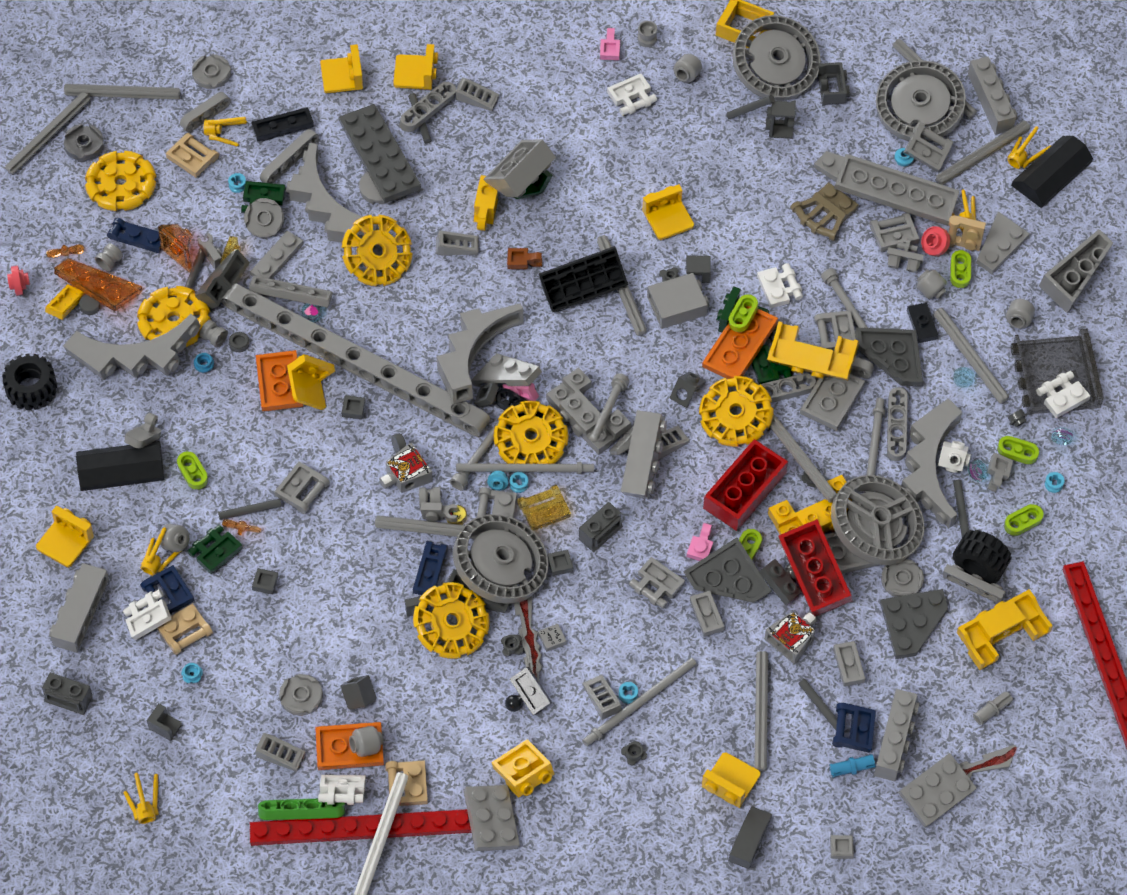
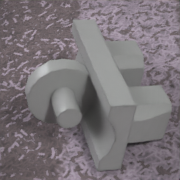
M907 238L906 244L901 242L897 244V248L904 249V251L888 247V267L898 269L900 259L908 261L906 271L917 273L920 264L923 263L924 255L909 252H917L918 246L910 245L911 239Z

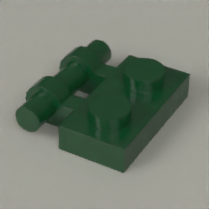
M246 181L243 202H250L252 204L257 199L268 198L275 201L278 205H283L286 187L284 184ZM248 205L241 206V213H245Z
M768 344L763 345L752 362L758 384L779 380V375H783L784 378L792 377V368L781 364L775 366V363L767 360L770 351Z
M219 524L214 529L210 528L202 539L193 542L192 547L187 550L191 557L197 553L200 554L196 557L197 562L211 575L243 549L242 544L229 532H226L223 536L220 535L224 529ZM211 541L214 542L210 547H208V548L205 547V546L208 545Z

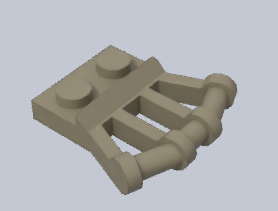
M828 182L821 190L815 192L812 198L802 202H794L790 209L793 213L797 214L800 224L804 227L808 226L813 234H820L829 237V240L835 241L841 224L858 209L859 204L840 190L834 189L835 186ZM817 205L809 214H805L803 211L805 208ZM825 211L827 215L815 223L813 219L819 213ZM833 218L837 220L832 230L824 228Z

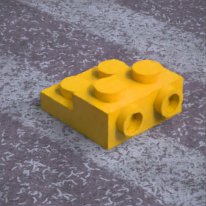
M528 739L491 762L493 769L505 780L508 788L518 798L522 795H530L536 786L541 783H549L552 776L555 775L551 762Z

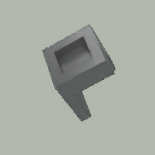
M686 255V273L702 275V283H710L711 256Z
M369 675L351 678L340 685L349 710L366 707L377 699Z
M159 703L147 719L149 730L169 741L173 739L182 726L181 721L169 716L166 707Z

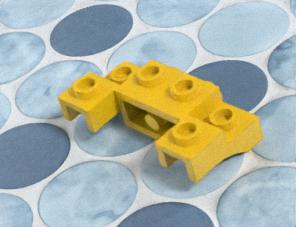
M778 321L774 340L767 358L769 362L789 366V368H792V372L803 374L804 371L810 372L812 377L823 379L824 376H830L848 381L859 346L858 340L853 341L838 336L835 350L833 351L797 342L799 326H791Z
M839 475L827 482L838 493L845 485L846 480L842 475ZM826 499L798 512L793 510L788 500L768 508V516L775 525L779 535L818 519L824 534L829 531L835 532L831 519L832 503Z
M1028 589L1006 602L1001 601L988 612L986 610L980 612L976 618L958 627L957 634L968 648V655L979 670H982L998 661L999 654L992 646L993 644L1023 628L1032 641H1035L1050 633L1053 625L1041 610L1034 594Z

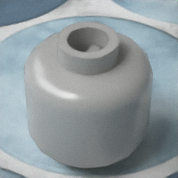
M684 54L674 65L675 76L680 81L686 83L695 80L702 70L701 61L692 54Z
M927 269L916 280L918 282L917 289L927 299L934 297L938 299L946 292L944 287L947 281L936 270L929 271Z
M1015 299L1009 305L1006 320L1014 328H1026L1032 322L1035 308L1028 300Z
M177 524L164 525L162 528L165 527L166 532L160 546L167 551H183L188 546L190 539L187 529Z
M373 726L355 729L352 736L349 737L350 749L359 757L377 754L380 751L381 745H383L382 733L378 732Z

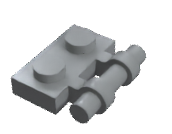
M650 557L638 571V576L642 580L638 582L633 578L629 586L634 588V592L638 595L642 594L648 598L649 602L654 606L658 605L664 609L668 602L662 597L667 595L672 599L684 586L685 580ZM651 584L658 590L654 593L647 586Z

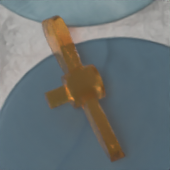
M80 244L71 247L62 245L61 249L48 250L46 256L51 258L60 255L81 254L84 252V246Z
M224 519L222 522L224 527L237 529L238 535H241L245 530L256 533L261 532V528L247 525L244 521L237 523Z

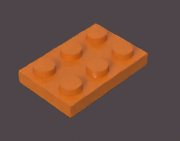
M296 350L255 355L262 412L303 407V404L293 399L287 365L297 359Z
M381 722L315 727L318 770L384 766L383 745H381L380 751L377 754L359 757L356 753H353L349 746V737L352 736L355 729L373 726L378 732L382 733Z

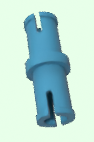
M872 754L855 759L850 757L847 761L829 764L832 778L849 773L855 775L858 771L876 768Z

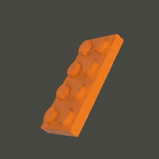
M758 309L749 327L743 332L733 331L728 323L703 360L702 367L726 379L734 378V376H743L778 324V318Z

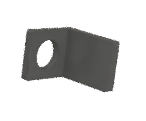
M688 372L678 377L670 399L687 408L695 390L704 386L706 381L698 375ZM680 388L685 389L687 392L685 400L680 399L677 395Z

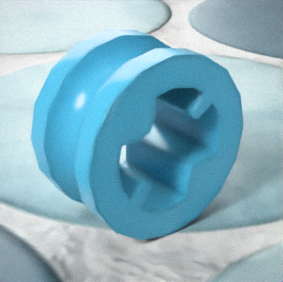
M240 173L232 174L228 179L229 189L234 193L243 192L246 183L245 176ZM236 181H241V184L238 183V185H234V182L236 183Z
M516 472L511 475L510 488L513 492L522 493L527 490L528 477L525 473ZM520 479L522 485H518L516 480Z
M1058 472L1049 473L1045 480V488L1052 493L1060 492L1064 485V477ZM1053 479L1057 480V485H1052Z
M625 682L619 687V699L623 703L630 704L638 698V687L634 683ZM625 690H632V696L629 694L625 696Z

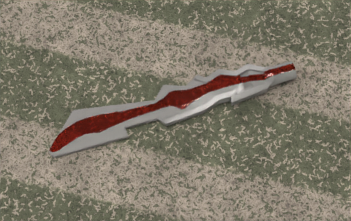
M531 596L524 601L514 603L515 615H520L522 628L518 632L522 637L521 645L526 654V657H524L525 666L531 669L540 683L539 673L542 666L539 661L541 653L539 652L540 645L536 642L538 632L531 628Z
M1012 745L982 755L983 760L971 764L965 761L960 763L959 766L969 779L972 773L1006 768L1010 766L1017 747Z

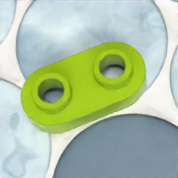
M958 250L951 256L950 282L957 288H965L971 280V256L966 251Z
M746 294L738 299L729 316V326L733 331L743 332L749 327L758 310V300L755 296Z
M1004 436L999 440L997 450L1000 455L1024 464H1033L1037 461L1039 449L1035 444L1012 436Z
M189 451L181 453L177 458V466L188 486L196 490L204 488L208 483V477L198 457ZM197 478L201 479V480L198 481V482H195V481H194V480L197 479Z
M1029 504L1009 514L1004 522L1005 531L1010 535L1017 536L1038 526L1043 519V510L1038 505ZM1032 515L1035 519H1030L1029 516ZM1011 525H1017L1018 528H1014Z
M747 529L742 533L739 541L753 561L761 546L762 536L755 529ZM752 540L755 543L749 544L747 541Z

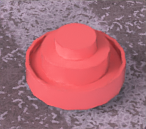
M937 226L928 228L921 239L922 249L931 256L943 255L950 246L948 232Z
M18 265L11 266L12 273L7 274L10 290L15 289L16 296L23 295V290L27 289L26 285H30L28 273H24L23 269L19 270Z

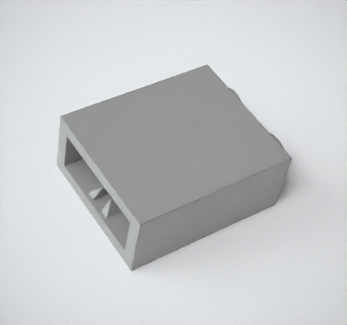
M693 273L650 285L647 288V298L661 329L707 316V307L710 306L709 300L706 295L703 296L701 282L699 279L696 280Z

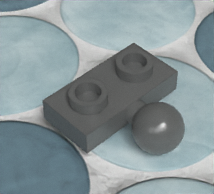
M774 559L759 571L785 605L802 592L793 581L796 578L790 564L786 565L783 569L779 562Z

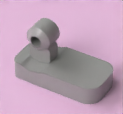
M150 412L144 417L145 423L128 431L124 442L135 448H143L160 439L161 429L155 427V424L158 422V416Z

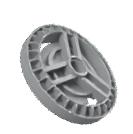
M776 15L763 16L748 23L737 37L732 54L735 72L744 86L762 98L773 95L775 101L791 100L805 93L816 79L819 72V63L821 62L820 51L812 34L793 19ZM763 30H769L759 34L753 41L749 40L754 34ZM806 53L808 62L806 75L801 81L790 86V83L796 80L804 69ZM746 58H749V59H752V60H753V62L750 63V66H751L753 72H754L759 78H757V77L752 73V71L750 70V68H749V66H748V64H747Z
M925 60L907 62L891 70L880 83L876 96L877 114L881 123L890 133L906 141L910 140L914 132V125L918 122L925 124V126H928L926 128L941 137L946 136L960 123L966 105L965 89L958 76L942 64ZM946 85L950 88L954 96H950V93ZM894 87L891 104L898 119L891 114L887 106L888 96ZM946 113H949V115L944 120L937 123L946 115ZM922 134L920 135V137L926 140L927 142L932 141Z
M863 475L853 478L845 483L833 500L831 519L837 536L849 551L867 562L880 565L902 562L913 554L923 539L924 519L918 503L905 488L888 478L876 475ZM861 491H872V492H865V493H862V494H858V493H857V492H861ZM905 516L909 526L908 541L901 547L893 548L897 546L906 535L907 526H905L902 522V517Z
M488 514L474 518L462 528L453 546L454 565L462 581L477 595L496 603H518L530 598L539 590L548 572L547 552L540 538L524 523L505 515ZM483 532L474 540L471 550H468L469 539L477 533ZM533 561V577L528 582L524 575V570H531Z

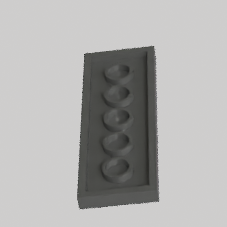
M375 104L339 116V122L384 203L421 190L418 178Z

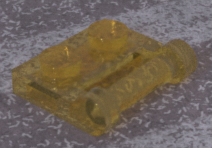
M557 485L551 486L549 490L533 496L517 499L518 505L533 531L571 517V512ZM551 497L555 498L553 500L529 508V506L532 504L541 502Z

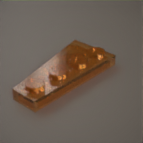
M69 258L54 267L55 275L114 312L142 292V286Z

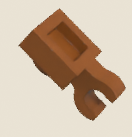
M508 248L507 269H528V264L533 267H542V253H528V248Z

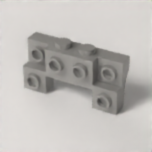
M578 367L565 376L560 385L546 393V400L563 417L562 421L564 423L568 422L572 426L575 435L581 436L600 455L619 437L628 432L631 428V422L617 409L609 415L598 441L592 442L590 440V436L601 413L583 395L584 392L591 388L592 381Z

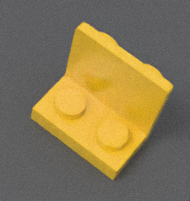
M358 44L350 45L351 53H347L345 58L320 61L324 93L363 89Z

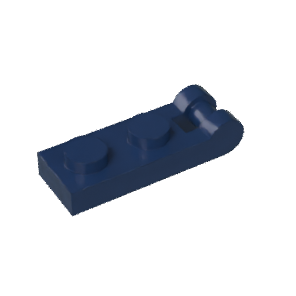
M121 218L114 219L113 227L107 233L109 239L160 253L167 239L166 233L131 224Z
M426 541L412 589L413 594L422 595L429 588L437 587L448 545H436L432 541ZM431 553H438V556L431 555Z

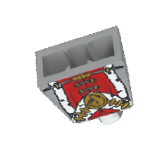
M412 442L386 461L387 474L379 478L384 489L395 484L401 493L433 482L431 469Z
M791 612L769 626L765 631L764 639L795 665L814 639L815 630L812 626L817 620L809 612L802 618L795 612Z

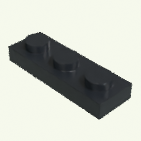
M308 107L251 122L257 142L314 127Z

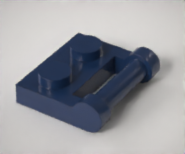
M174 565L147 578L140 584L142 590L147 593L150 591L155 592L154 586L160 585L170 601V604L167 605L170 615L195 601L194 596Z
M837 703L836 734L833 737L832 745L838 748L846 747L870 753L873 745L876 710L848 703ZM846 714L852 715L850 738L844 737Z

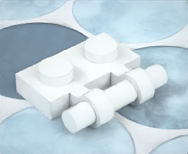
M642 73L607 88V93L616 106L624 104L625 107L619 109L622 116L626 114L631 115L637 109L647 108L651 106V103L657 101L655 94L647 95L651 91V87ZM637 97L640 98L639 101H636L634 103H632L631 101Z
M789 263L782 266L783 273H779L776 267L757 272V278L770 309L789 304V296L794 295L796 300L803 298L801 285L797 283L795 271L791 269ZM788 281L790 287L785 288L783 282Z
M1072 371L1061 373L1056 376V379L1050 382L1046 381L1042 383L1040 388L1036 389L1039 396L1044 394L1048 396L1044 404L1055 418L1062 416L1090 399L1089 393L1079 381L1073 384L1069 382V380L1074 378ZM1061 386L1063 390L1056 393L1054 389Z
M161 589L155 592L150 591L145 594L143 599L131 602L129 607L123 610L126 617L132 615L126 619V623L133 639L137 640L172 620L166 602L162 599L158 601L159 598L164 596Z
M321 775L318 802H327V805H334L335 803H347V805L363 803L366 775Z

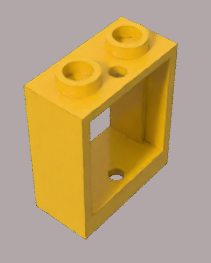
M730 0L716 24L715 36L735 43L741 31L730 27V24L736 14L750 20H755L763 16L774 15V12L743 0ZM751 36L749 40L753 41L756 37Z

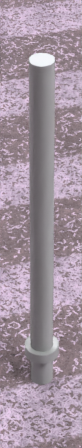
M883 398L876 399V405L872 412L874 421L866 475H875L882 417L885 415Z
M577 462V464L456 463V472H577V474H582V472H594V464H582V462Z
M690 658L600 727L593 728L591 733L582 739L584 745L588 747L594 741L601 740L603 738L602 735L697 665L696 661Z

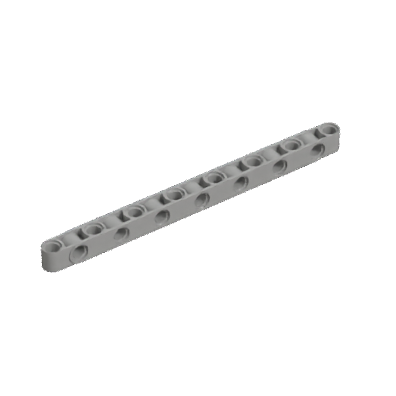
M234 283L232 288L222 297L223 300L221 302L228 309L475 437L480 436L490 422L489 415L483 410L466 401L453 404L447 391L239 284Z

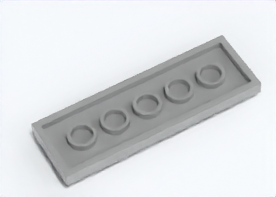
M846 154L834 189L947 226L949 225V218L952 216L959 195V190Z

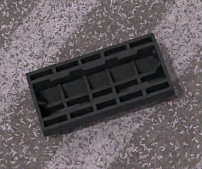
M1074 135L1062 136L1012 181L1011 186L1037 206L1043 208L1092 163L1093 157L1086 144Z
M615 246L539 273L541 285L552 313L628 285Z
M154 441L143 448L124 445L76 452L77 472L81 491L165 480L160 441Z

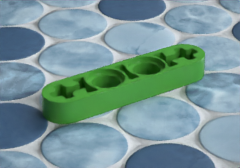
M318 799L265 800L258 804V816L263 820L339 818L345 814V803L327 805V802H318Z

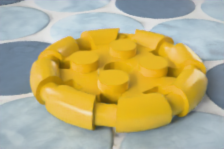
M124 150V153H117V151L106 153L99 157L96 163L93 162L86 172L85 180L87 183L85 184V189L89 198L93 202L96 201L99 207L110 211L121 209L128 211L141 206L145 199H149L152 196L156 187L154 167L149 160H144L142 155L132 151ZM125 160V164H117L118 161ZM119 179L126 180L122 185L116 184V181Z
M380 214L378 216L366 215L353 223V227L347 229L342 241V248L344 249L343 262L349 273H353L361 283L375 287L380 284L387 286L401 279L403 272H407L413 255L410 247L412 242L406 229L400 227L395 219ZM373 224H378L379 230H373ZM391 229L396 233L394 237L388 233ZM359 231L365 234L362 238L356 235ZM374 245L382 247L383 252L380 256L374 254ZM397 246H402L403 253H397ZM357 247V255H352V248ZM394 262L398 265L396 269L391 267ZM361 263L367 267L364 272L358 268ZM382 270V276L377 277L376 271Z
M176 286V288L163 287L152 292L150 297L144 299L137 313V318L139 319L137 322L138 329L146 340H152L178 326L190 314L200 315L197 319L201 327L197 335L191 337L186 343V347L198 341L202 326L210 320L208 316L210 313L209 306L203 301L198 300L195 297V290L184 286ZM155 303L159 304L157 308L153 306ZM173 315L179 317L177 321L168 320Z
M734 376L731 379L723 378L711 385L709 392L703 395L699 406V415L702 417L700 423L711 439H717L719 444L729 447H738L740 444L749 445L754 439L759 440L764 435L765 429L771 425L774 408L771 407V396L761 384H756L751 378L744 376ZM736 386L737 391H728V387ZM749 389L753 391L752 395L747 393ZM715 396H720L717 402L713 400ZM756 404H762L763 408L757 409ZM734 406H739L742 409L738 415L731 414L730 410ZM715 412L716 417L710 418L709 414ZM755 420L759 421L757 427L752 425ZM721 426L726 429L723 433L718 431ZM744 431L743 436H736V432L741 433Z
M522 401L519 405L508 407L498 418L499 423L494 427V444L500 451L498 454L507 464H555L563 456L564 447L568 445L569 434L567 425H564L563 417L552 406H545L540 401ZM524 412L525 415L519 418L518 414ZM537 412L544 414L542 419L535 416ZM555 424L556 428L551 430L550 425ZM506 425H513L512 429H506ZM528 431H534L537 437L530 440L526 438L525 434ZM551 440L557 442L556 447L551 446ZM511 441L512 446L506 447L505 443ZM519 453L526 457L525 460L518 458ZM543 453L545 458L538 460L537 455Z
M447 582L441 586L429 588L419 598L420 603L414 609L413 625L419 634L417 635L419 641L428 651H434L442 658L457 659L461 655L467 654L468 656L474 653L484 643L483 638L485 634H488L490 618L489 613H486L484 607L486 604L475 592L465 588L463 584ZM445 594L447 599L441 600L440 595ZM459 595L466 597L465 603L457 600ZM428 605L434 607L431 612L426 610ZM473 609L477 610L478 616H473ZM447 615L456 616L457 624H448L446 620ZM430 623L432 630L427 632L425 625ZM472 627L477 630L476 635L470 633ZM438 639L446 641L444 646L437 644ZM462 640L463 646L458 647L456 641Z

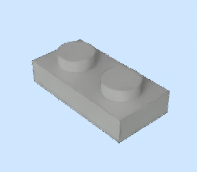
M707 591L690 596V603L703 636L724 631V624L711 592Z
M855 641L835 644L833 651L843 686L865 683V676Z

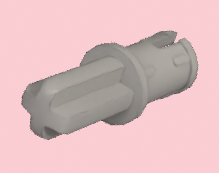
M1003 692L994 700L987 701L983 708L973 714L974 720L979 725H983L994 715L998 716L999 711L1013 701L1012 696L1009 692Z

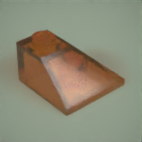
M178 224L160 225L158 231L162 250L185 270L191 272L193 262L192 234L189 230L183 229Z

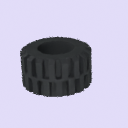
M30 353L25 354L24 357L19 355L16 360L12 359L9 361L10 365L5 366L2 381L8 400L10 399L12 405L16 404L19 409L25 407V410H30L31 407H34V410L39 409L38 406L42 405L44 407L47 405L46 401L51 402L53 400L52 395L55 396L57 392V381L52 364L49 361L47 362L45 357L39 358L38 354L30 356ZM27 378L40 379L37 383L30 386L20 384Z
M969 530L966 532L952 556L955 565L961 567L964 572L970 575L976 574L989 584L997 583L1012 560L1011 552L1002 541L980 530Z

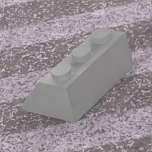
M543 139L521 140L484 178V181L506 197L518 198L526 192V188L530 184L535 183L539 179V175L552 165L551 162L556 157Z

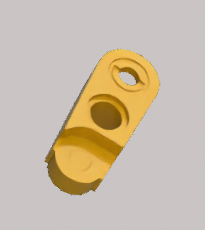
M485 175L480 176L474 204L473 221L477 222V230L482 231L486 230L487 224L493 225L498 204V190L484 181Z

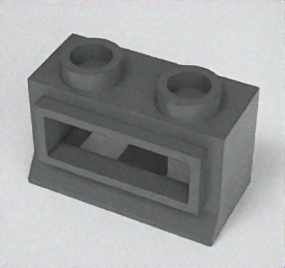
M842 62L819 63L818 81L822 106L846 103V97L850 96L849 85L845 84V81H847V70H843ZM827 78L837 79L838 92H829Z
M796 100L791 102L775 101L771 107H767L765 130H769V138H793ZM775 117H785V119L775 120Z
M607 502L579 527V540L594 553L623 527L621 512L610 502Z
M51 672L42 687L45 696L44 702L81 715L85 714L93 697L89 685Z

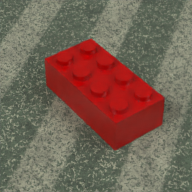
M754 439L704 496L703 509L735 531H738L786 475L788 461Z
M818 519L778 535L780 544L811 614L816 617L852 602L851 593Z

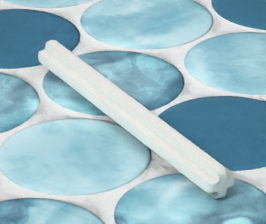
M398 772L396 774L354 895L368 894L408 780V775Z

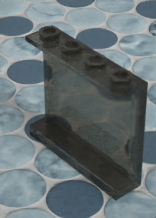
M1088 328L1080 329L1078 336L1020 341L1019 335H1015L1014 342L1011 343V354L1015 355L1016 358L1014 368L1016 373L1019 372L1018 387L1019 390H1023L1022 406L1023 408L1026 407L1028 415L1051 413L1044 404L1048 396L1046 394L1039 396L1036 389L1040 388L1042 383L1050 382L1056 379L1057 375L1067 373L1068 371H1072L1074 374V378L1069 380V382L1073 384L1079 381L1090 395L1089 401L1071 411L1101 408L1104 397ZM1058 386L1054 390L1057 393L1063 390V388L1061 386Z

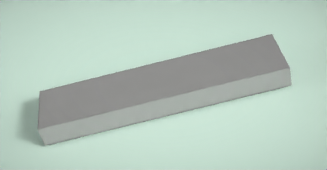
M253 276L249 285V290L258 294L327 308L333 293L328 290L259 276Z

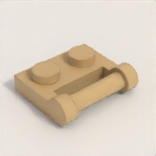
M186 133L166 152V158L197 178L211 163H214L219 158V153L215 150H210L195 140L192 134ZM188 146H192L193 148L204 154L205 157H202L201 155L190 149Z
M957 215L951 216L948 223L950 226L948 232L950 236L949 247L957 245L965 247L967 250L980 251L986 223ZM958 227L964 228L962 237L956 236Z
M193 603L172 615V620L157 628L175 655L181 653L183 648L200 638L213 634L211 627L205 622ZM198 626L200 627L199 630H197V631H195L194 633L188 635L187 637L183 638L182 640H180V641H178V642L174 641V640H176L177 638H179V637L183 636L184 634L188 633L189 631L195 629L196 627H198Z
M425 760L410 762L389 761L385 763V769L388 772L389 794L397 772L403 771L404 774L408 775L404 789L405 796L401 797L399 806L428 804Z

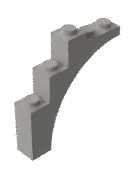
M310 143L308 150H305L303 154L304 165L300 166L299 174H293L292 180L288 181L286 192L289 193L290 201L306 203L305 212L308 213L310 221L325 223L324 232L327 233L328 241L342 243L347 229H351L353 223L362 216L344 208L326 191L317 172L318 145ZM373 224V230H379L378 224ZM359 231L356 235L362 238L365 234Z
M521 303L486 313H481L479 308L460 313L462 331L449 334L450 353L437 356V370L453 404L473 399L472 382L469 376L471 364L477 353L489 340L511 327L524 323Z
M190 314L178 326L166 334L149 341L124 345L103 343L88 338L76 331L63 347L68 355L103 380L114 373L117 365L134 378L144 373L148 364H151L168 376L179 366L180 359L177 353L182 352L191 337L197 335L201 325L198 319Z
M949 398L911 425L910 438L917 445L907 452L905 463L906 467L913 473L903 479L901 484L913 496L916 502L921 500L922 505L935 514L938 522L945 524L948 528L955 524L957 513L949 505L940 489L936 475L935 460L942 441L960 423L962 411Z

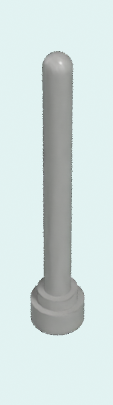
M830 268L824 271L821 275L822 280L828 286H832L846 310H851L852 319L857 327L868 328L839 284V275L836 270Z
M619 373L613 377L611 394L590 436L592 442L598 441L620 392L625 391L629 384V379L624 374Z
M494 427L468 463L477 464L494 441ZM471 472L455 473L450 479L452 487L463 491L468 484V476Z

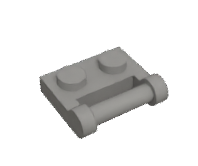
M918 122L904 153L934 171H940L953 141L949 138L941 137L926 128L925 124ZM922 134L942 146V149L922 139L920 135Z
M903 213L899 217L886 220H872L869 222L880 252L887 251L888 247L896 249L898 242L906 244L907 238L911 239L910 245L919 243V237L909 213ZM899 224H904V225H901V226H897V227H892V228L880 230V229H882V228H886V227H890V226H895V225H899Z
M851 310L820 313L814 316L821 340L820 347L835 350L838 336L853 341L856 340ZM826 322H831L835 342H829Z
M299 461L274 492L276 497L295 507L302 514H306L309 510V505L323 488H327L330 481L322 474ZM312 480L317 482L303 501L298 499Z
M487 487L479 489L480 501L477 517L486 515L488 499L494 500L492 514L514 517L517 493L495 491Z

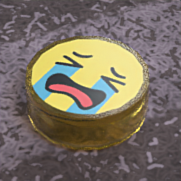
M457 505L458 512L453 511L450 513V515H457V522H449L448 520L447 522L463 525L467 519V512L463 506Z

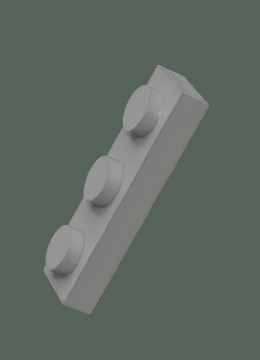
M286 231L250 271V275L252 277L259 276L273 279L303 246V240Z
M946 565L943 571V578L995 603L1004 600L1005 591L1001 586L995 583L989 584L976 574L970 575L957 565Z

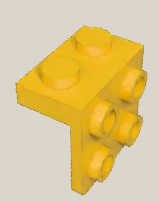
M427 44L426 56L403 54L396 56L393 80L395 88L432 90L433 80H436L437 68H434V64H438V52H435L434 44Z
M680 184L666 187L664 190L649 193L643 197L642 211L659 240L683 233L694 227V222L682 203L683 190Z
M303 354L287 365L293 399L298 403L323 410L326 408L321 381L335 372L334 364Z
M56 505L51 511L54 523L36 544V549L63 566L71 567L94 538L91 523L87 519H80L69 509H62Z
M724 752L712 770L707 769L704 773L702 788L740 808L758 781L760 771Z

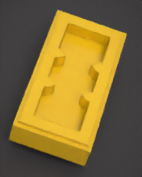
M67 284L45 307V312L63 320L79 304L80 299L85 296V292Z

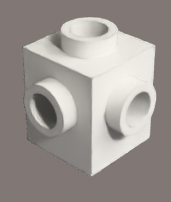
M944 441L938 466L946 467L947 471L954 473L963 471V467L968 466L971 454L967 453L968 447L959 441H953L952 443Z

